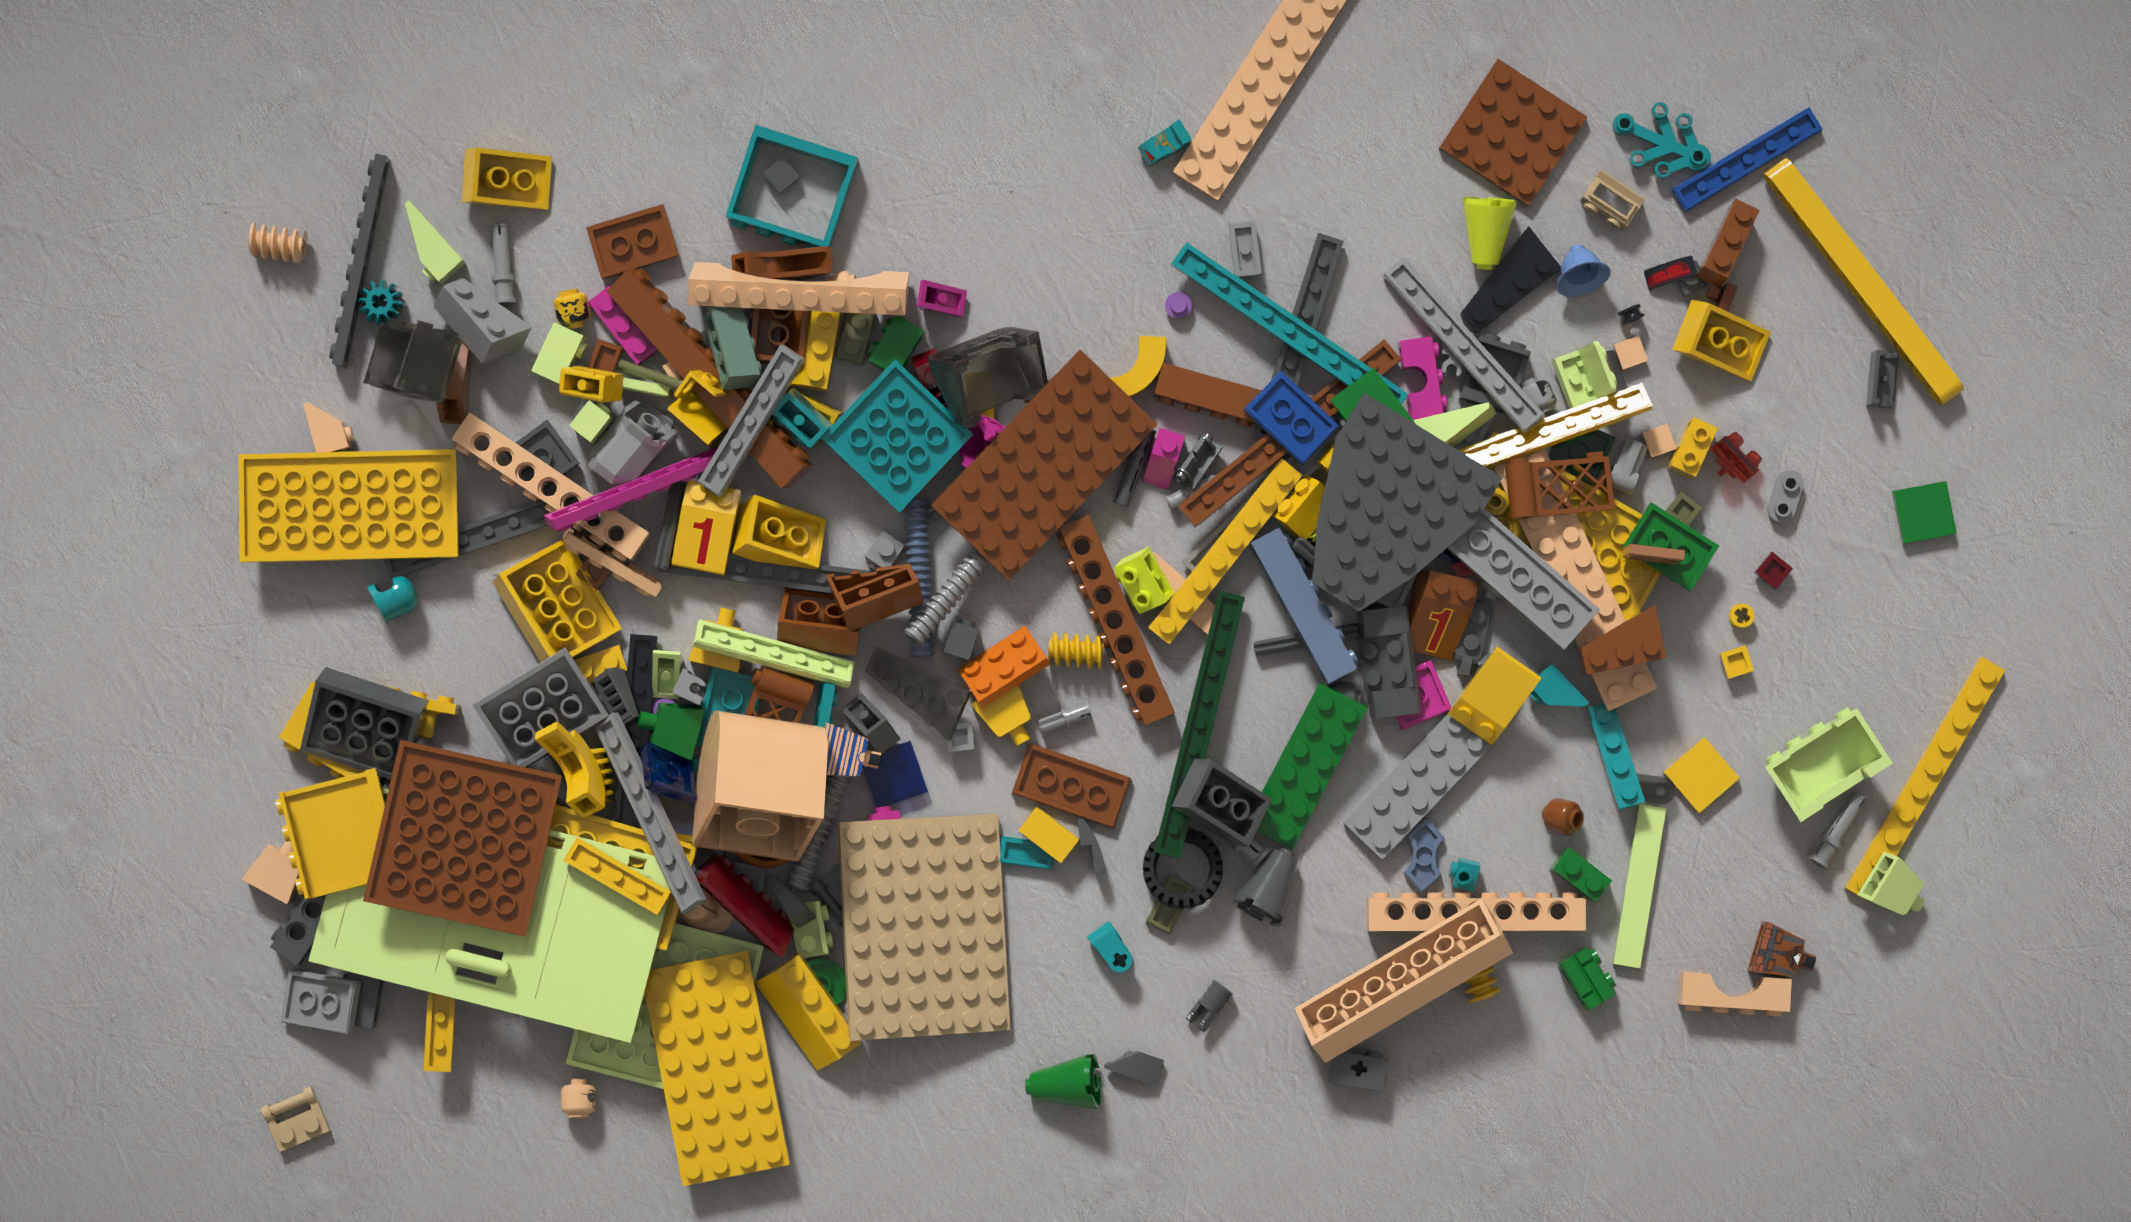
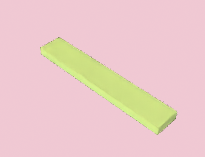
M700 619L697 622L693 647L844 688H849L851 685L854 661Z
M1644 804L1638 805L1612 964L1634 968L1641 967L1666 808Z

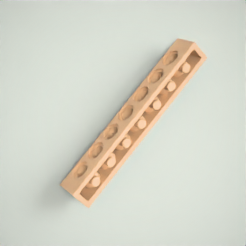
M470 412L452 437V440L457 443L455 446L457 450L467 457L470 453L479 457L480 459L477 462L479 465L490 472L495 468L502 473L499 478L512 487L515 483L524 488L522 493L534 502L537 498L546 502L547 504L544 508L549 512L566 507V501L571 497H576L581 501L594 496ZM482 437H487L490 441L488 449L478 451L477 441ZM504 452H509L512 455V461L507 466L499 464V457ZM532 467L535 472L534 477L530 481H523L521 478L522 470ZM549 482H554L557 486L556 493L552 496H545L543 492L544 486ZM616 510L600 512L602 520L597 526H590L588 521L582 520L573 523V528L579 532L584 528L592 533L589 538L601 547L604 543L613 547L614 549L611 553L624 562L627 558L634 561L651 536L649 532ZM621 527L624 530V537L620 541H612L610 537L612 529Z
M1509 892L1508 898H1498V893H1481V898L1494 915L1502 931H1586V898H1579V892H1562V898H1552V892H1535V898H1525L1524 892ZM1373 893V898H1367V931H1427L1446 920L1442 915V909L1446 904H1452L1456 909V913L1481 898H1471V893H1454V898H1444L1443 893H1427V898H1416V893H1400V898H1389V893ZM1557 903L1564 908V914L1560 919H1554L1550 913L1551 907ZM1392 904H1398L1402 909L1401 917L1396 920L1388 916V908ZM1419 904H1425L1429 909V915L1423 920L1418 919L1415 915V908ZM1500 904H1506L1510 908V914L1506 919H1500L1496 914V909ZM1527 904H1533L1537 908V914L1533 919H1527L1523 914L1524 907Z

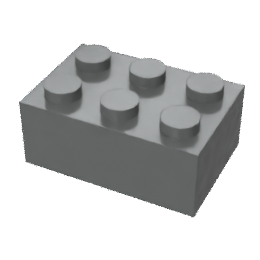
M1194 759L1171 807L1229 844L1249 847L1272 798L1211 759Z

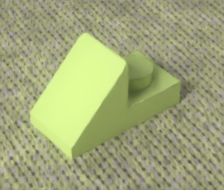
M653 650V698L679 699L680 696L672 692L681 674L683 662L681 652Z

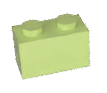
M554 322L531 371L544 379L560 385L562 367H572L577 357L580 359L583 357L587 348V344L584 343L586 338Z
M589 400L569 426L595 446L615 421L611 418L613 412L601 402L597 401L596 404H593Z

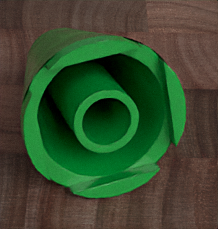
M1087 1054L1030 1073L1029 1078L1025 1080L1027 1095H1031V1098L1037 1101L1091 1109L1099 1108L1098 1105L1101 1104L1102 1081L1101 1077H1097L1095 1069L1100 1068L1096 1055Z

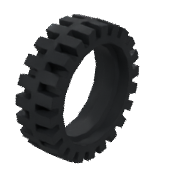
M1188 827L1185 843L1194 844L1204 852L1209 861L1210 871L1208 879L1201 888L1193 893L1178 894L1165 888L1158 879L1156 866L1160 854L1154 853L1157 836L1149 845L1143 861V876L1150 893L1159 902L1171 908L1191 909L1204 904L1214 895L1222 880L1223 861L1217 845L1214 844L1209 836L1204 835L1203 832Z

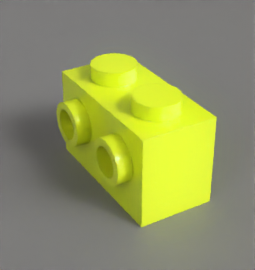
M1149 547L1122 558L1113 568L1117 580L1128 593L1131 605L1137 609L1139 614L1166 603L1174 594L1171 585Z

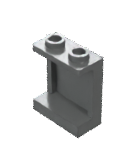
M1485 333V336H1479L1477 340L1520 386L1531 351L1525 350L1526 345L1511 341L1510 345L1500 342L1501 338L1493 334ZM1467 371L1458 400L1474 405L1489 402L1496 412L1505 414Z

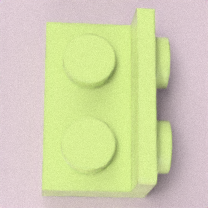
M821 900L804 903L814 913L816 918L801 928L796 927L792 923V927L795 929L793 934L796 952L800 951L804 958L830 954V948H834L832 932L826 931L825 921H830L827 905H822Z

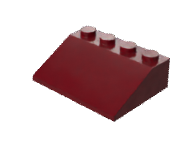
M712 854L694 873L701 888L768 951L782 958L787 951L795 930L790 925L791 921L787 914L781 909L777 913L770 906L773 901L764 892L761 891L757 894L751 888L754 883L745 874L741 873L738 876L731 869L734 864L722 854L718 857Z

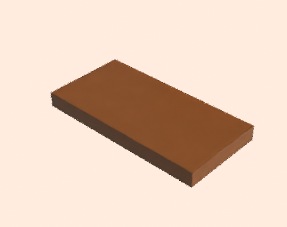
M1029 743L1012 794L1114 829L1131 778Z

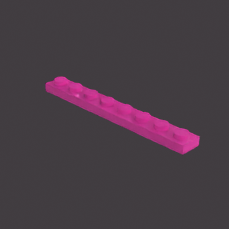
M719 446L544 515L546 524L554 530L565 531L573 527L575 522L593 520L598 517L600 512L618 510L625 502L643 500L647 497L648 493L655 490L657 492L665 491L672 487L671 484L680 480L681 482L690 481L696 478V474L705 471Z

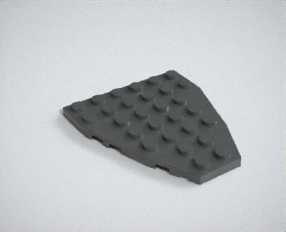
M1363 393L1334 441L1333 454L1316 522L1312 584L1355 611H1361L1410 580L1477 522L1503 477L1371 396Z

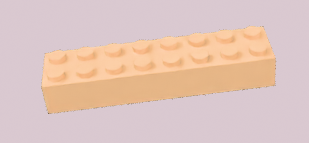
M1481 898L1299 1005L1295 1010L1312 1047L1326 1063L1506 958L1513 951L1494 915Z

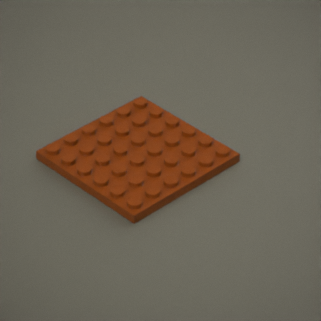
M400 740L363 902L526 936L562 775Z

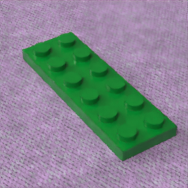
M1319 682L1262 790L1272 800L1257 832L1293 850L1368 706Z

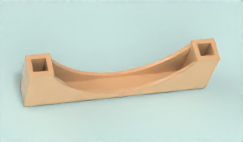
M695 262L689 277L688 305L905 315L909 297V272L882 271V273L857 279L807 282L757 277L731 270L722 266V263Z

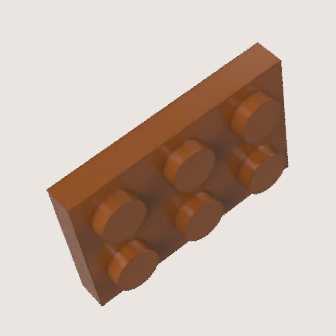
M664 204L586 227L602 280L623 274L627 269H640L680 257Z

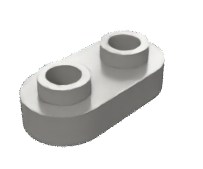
M1788 470L1782 472L1775 480L1767 513L1769 518L1776 523H1786L1795 515L1804 485L1801 475L1796 471ZM1787 479L1794 481L1795 485L1792 489L1786 486ZM1780 504L1786 506L1787 511L1785 514L1779 513L1778 506Z

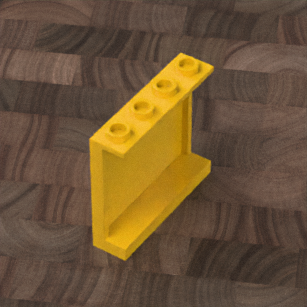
M373 768L362 773L303 788L278 792L280 799L276 800V806L279 816L284 815L286 825L282 826L285 841H291L293 852L289 853L292 868L298 869L300 878L295 879L299 895L304 894L305 899L308 900L366 885L386 803L378 769Z

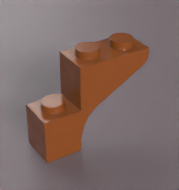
M828 246L774 252L746 251L731 255L732 270L757 277L802 281L833 274L831 247Z

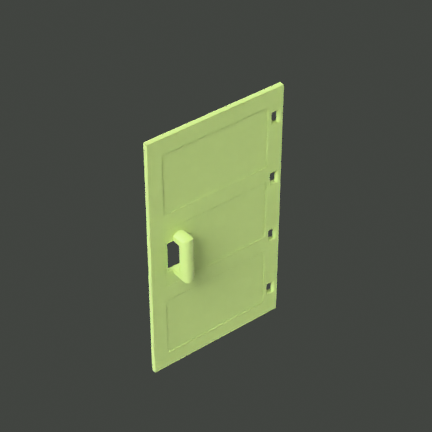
M382 787L384 798L386 799L385 796L388 795L389 789ZM550 830L549 837L565 840L562 849L550 847L546 844L526 936L363 902L366 885L326 895L309 962L632 1043L668 901L658 916L564 862L563 860L577 836ZM578 837L628 867L630 857L647 861L644 870L630 868L671 891L655 856ZM468 943L504 952L502 960L463 951L464 944ZM458 967L497 976L496 983L492 984L456 975Z

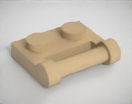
M312 1086L303 1089L302 1093L272 1106L267 1104L261 1107L262 1115L268 1124L279 1152L331 1131ZM306 1102L310 1104L311 1110L283 1122H277L276 1115Z

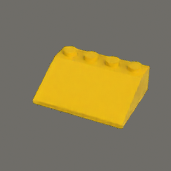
M563 539L499 573L492 581L540 662L565 647L575 659L622 630L599 589L593 588L586 576L590 579L592 578L587 569L583 572L581 568L583 563L579 556L565 547L566 544L563 542ZM579 569L582 571L588 583L576 575Z

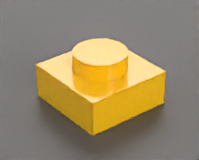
M1746 645L1719 653L1727 679L1754 671Z

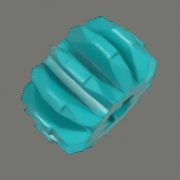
M381 280L378 288L376 283L372 281L370 282L371 291H368L366 288L361 290L367 297L358 299L360 304L366 305L359 311L361 314L369 313L366 318L368 322L371 323L376 318V324L382 326L384 318L388 324L393 323L392 314L398 318L401 317V313L396 308L405 307V303L397 301L403 297V293L401 291L395 292L397 286L394 283L387 287V282ZM377 299H385L386 306H379L376 303Z

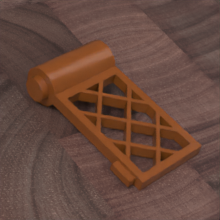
M1603 451L1586 453V458L1544 462H1526L1525 457L1509 459L1510 464L1505 465L1511 520L1615 510L1609 456L1603 457ZM1602 463L1603 475L1597 481L1587 471L1592 464ZM1583 464H1587V465L1584 467V469L1580 466V465H1583ZM1571 465L1580 472L1573 483L1561 474L1567 466ZM1538 468H1547L1554 474V477L1547 485L1539 479ZM1583 476L1594 484V487L1587 495L1576 487ZM1557 478L1569 487L1562 497L1550 488ZM1597 488L1605 494L1607 505L1598 506L1590 499ZM1572 490L1583 499L1576 508H1573L1565 501ZM1546 493L1558 501L1552 510H1543L1542 498ZM1560 505H1562L1563 507H1565V509H1558V508L1560 507Z
M763 665L760 669L755 668L751 677L754 689L744 715L751 716L753 713L755 717L766 718L774 714L776 719L780 720L777 712L788 707L797 710L794 719L790 722L800 723L804 709L811 698L814 682ZM757 698L767 700L772 710L757 716L754 709ZM773 703L779 704L781 706L775 708Z

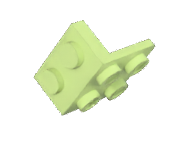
M1598 341L1551 360L1569 409L1616 392V377L1610 371L1607 364V353Z

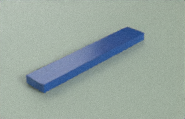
M1810 107L1674 187L1671 191L1686 213L1818 134L1823 128Z

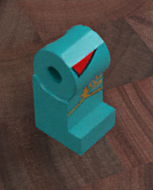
M1179 119L1162 132L1142 143L1138 149L1148 166H1152L1190 145L1192 139Z

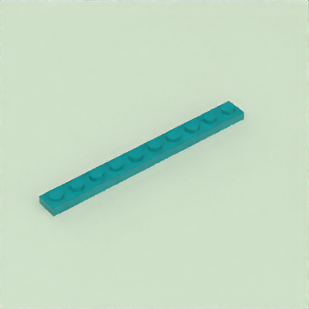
M1188 242L1185 243L1171 263L1172 267L1346 386L1351 385L1372 369ZM1380 375L1402 405L1408 393Z

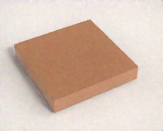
M1630 544L1623 548L1622 557L1630 560L1675 565L1684 560L1685 550Z

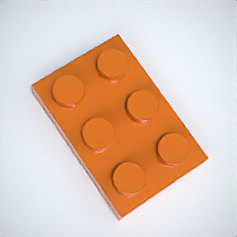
M1023 626L957 670L981 707L984 708L1051 663L1026 626Z

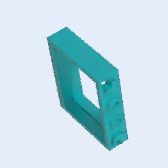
M755 124L729 203L726 218L731 221L730 225L745 230L746 226L756 229V234L771 238L772 234L782 237L781 241L789 245L796 246L798 242L808 245L807 248L831 247L858 166V157ZM761 141L847 168L824 240L738 213Z

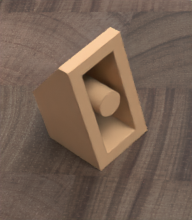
M308 402L303 404L316 452H345L353 449L351 442H354L355 439L351 426L346 427V423Z

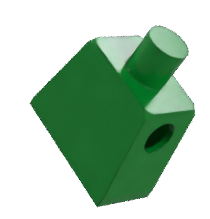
M661 702L658 703L655 714L640 712L637 727L651 730L649 740L652 744L692 760L705 710L700 705Z

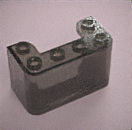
M392 318L391 323L382 322L363 383L415 400L444 403L462 344V340L458 338L459 333L447 329H433V324L418 320L417 324H411L410 329L407 328V322Z

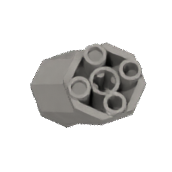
M636 400L627 405L621 415L589 453V469L598 473L613 488L644 476L677 434L676 429H671L673 425L672 418L656 405L648 404L647 407L640 406L641 402Z

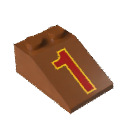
M1421 570L1417 573L1409 608L1414 652L1452 661L1473 611L1479 582L1432 570Z

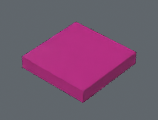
M1432 660L1416 666L1421 713L1396 716L1401 730L1441 715L1451 709Z

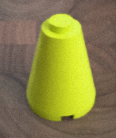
M1463 197L1471 263L1477 264V269L1492 270L1493 265L1499 264L1516 210L1517 201L1492 197Z

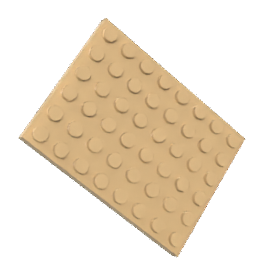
M998 814L837 822L849 1041L1010 1030Z

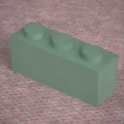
M710 306L703 320L722 390L753 388L757 379L761 376V364L755 357V342L753 337L749 335L747 314L743 313L742 308Z

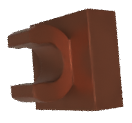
M1729 282L1724 285L1723 290L1711 286L1705 298L1717 302V307L1728 312L1738 286Z

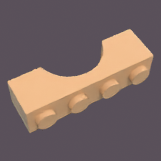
M1679 971L1678 1004L1685 1005V1010L1701 1011V1006L1712 1007V1012L1728 1013V1008H1739V1014L1755 1015V1010H1766L1767 1016L1782 1017V1011L1790 1012L1792 979L1760 977L1755 987L1748 993L1741 996H1728L1716 987L1711 974Z

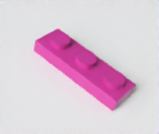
M608 286L588 302L637 365H640L659 350L606 292L610 288Z

